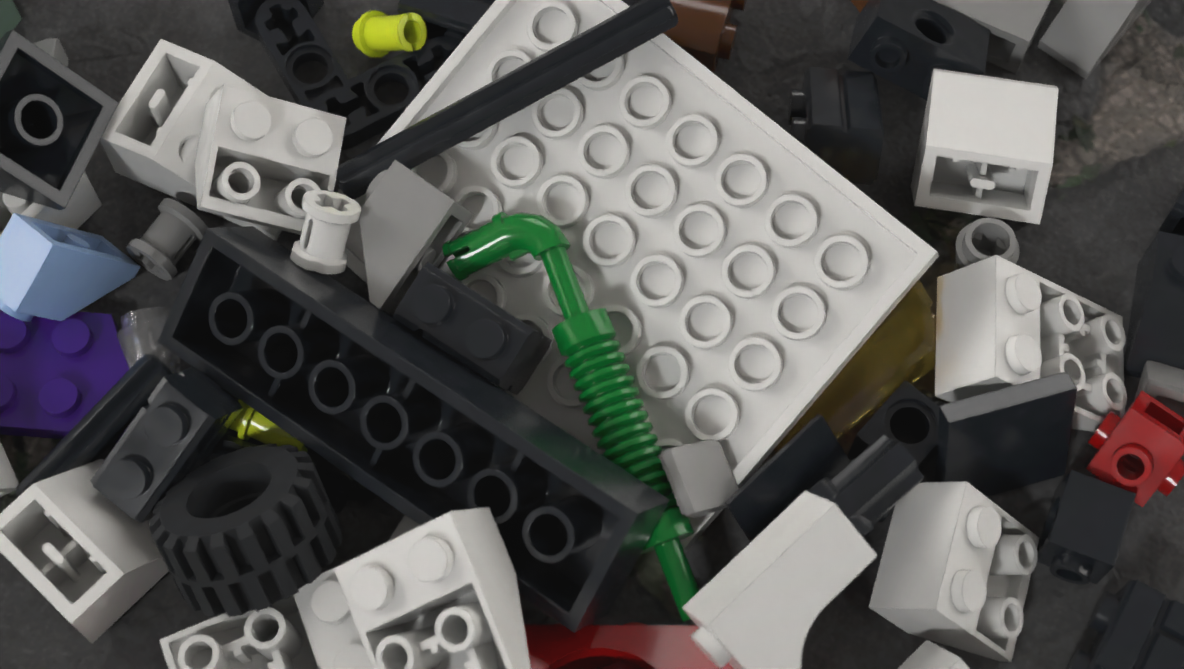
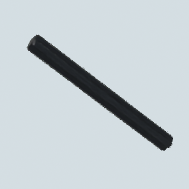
M641 0L338 166L336 175L340 189L349 198L357 199L366 194L372 180L380 172L388 170L394 160H397L411 170L675 27L679 20L671 1Z

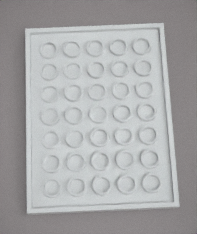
M495 0L377 144L630 6L622 0ZM663 33L411 169L474 214L459 237L492 222V216L500 212H504L507 215L519 212L542 215L559 226L571 245L566 252L589 310L605 308L608 311L617 334L613 340L620 342L621 348L618 352L625 354L626 359L623 363L628 364L631 369L627 375H632L635 379L631 387L638 388L640 393L636 398L642 399L644 402V406L640 410L648 412L649 417L645 422L652 423L653 429L650 434L657 435L658 441L654 445L661 446L662 450L665 451L669 448L706 440H717L722 446L739 489L747 482L939 256L934 248ZM339 189V191L337 192V193L346 195V194H344V193L342 192L341 189ZM366 194L362 195L357 199H353L361 206V208L366 202ZM358 220L356 223H352L345 247V252L348 254L346 265L367 283ZM530 253L514 261L507 257L461 280L460 282L552 340L549 349L523 390L518 395L508 390H502L602 455L605 450H599L596 446L601 438H593L591 434L596 427L589 426L587 423L591 415L584 414L582 410L586 403H580L578 400V396L582 392L574 390L573 385L577 380L570 379L569 373L572 369L566 368L564 364L568 357L561 355L552 333V329L564 321L565 318L542 260H535ZM455 256L444 257L438 268L456 278L446 263L454 259ZM723 509L699 519L689 517L695 533L680 540L685 553Z

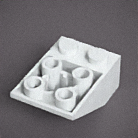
M160 39L118 104L100 142L116 173L197 207L195 158L207 102L223 84L263 95L266 94L216 61ZM214 214L243 227L253 226L273 240H277L282 232L279 229Z
M998 255L937 277L936 397L951 403L1061 372H1067L1077 387L1071 429L1095 432L1110 411L1121 418L1125 414L1127 392L1124 386L1123 347L1126 337L1122 316Z
M489 507L450 511L334 568L372 669H531L516 572Z
M334 568L323 572L312 583L304 585L295 595L286 600L282 599L275 602L271 607L256 611V609L239 616L228 617L227 613H224L159 639L168 669H372Z

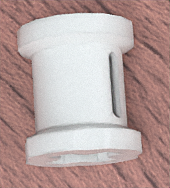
M326 190L308 191L303 195L301 204L302 209L306 212L299 241L294 242L290 259L296 265L306 270L322 274L342 273L345 271L348 259L345 247L352 223H356L359 220L361 206L355 200L340 193Z

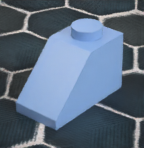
M13 213L0 236V310L26 322H30L33 316L63 321L133 279L141 266L103 236Z

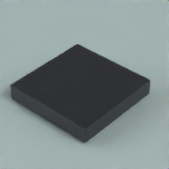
M1061 372L941 405L939 408L935 482L967 481L988 497L1065 475L1077 387L1069 374Z

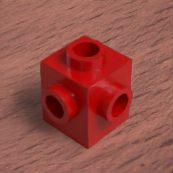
M1143 390L1122 418L1110 411L1088 441L1090 445L1098 450L1086 469L1096 476L1095 479L1136 493L1134 502L1142 508L1156 490L1167 497L1184 475V460L1181 458L1184 454V418Z

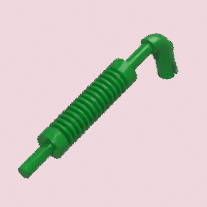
M500 212L493 215L492 222L453 241L449 240L443 243L444 256H455L454 259L446 263L453 275L461 281L468 278L469 275L507 257L514 261L530 253L535 260H542L565 318L564 321L552 329V333L561 355L568 357L564 364L566 368L572 369L569 373L570 379L577 380L573 385L574 390L582 392L578 396V400L580 403H586L582 409L583 413L591 415L587 423L589 426L596 427L591 434L593 438H601L596 444L597 449L605 450L602 456L669 499L641 554L652 551L656 552L682 621L691 620L682 607L700 590L680 540L691 536L695 531L689 517L682 515L674 493H672V488L659 458L663 450L661 446L654 445L658 438L656 434H650L653 429L652 423L645 422L649 417L648 412L640 410L644 406V402L642 399L636 398L640 393L638 388L631 387L635 379L632 375H627L631 369L628 364L623 363L626 359L625 354L618 352L621 348L620 342L613 340L617 334L608 311L605 308L589 310L566 252L571 245L559 226L542 215L524 212L512 215Z

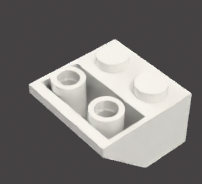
M933 68L911 182L914 206L1040 224L1053 167L1058 87Z
M223 84L205 106L195 158L197 209L301 235L306 212L302 209L301 205L303 195L312 190L334 192L347 118Z
M103 459L33 483L0 513V552L92 644L169 572L151 537L152 533L149 529V521L151 519L143 523L133 520L94 488L90 482L104 462Z
M967 481L919 483L895 504L869 608L908 634L997 661L1012 662L1017 636L1023 627V609L1031 573L1035 570L1037 564L1039 537Z

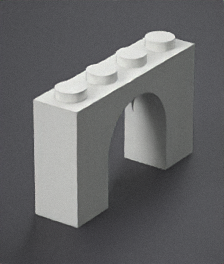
M804 491L682 607L699 627L691 635V638L700 650L720 669L728 662L734 669H801L803 645L813 621L825 606L878 555L835 503ZM926 640L898 669L969 668L957 655Z

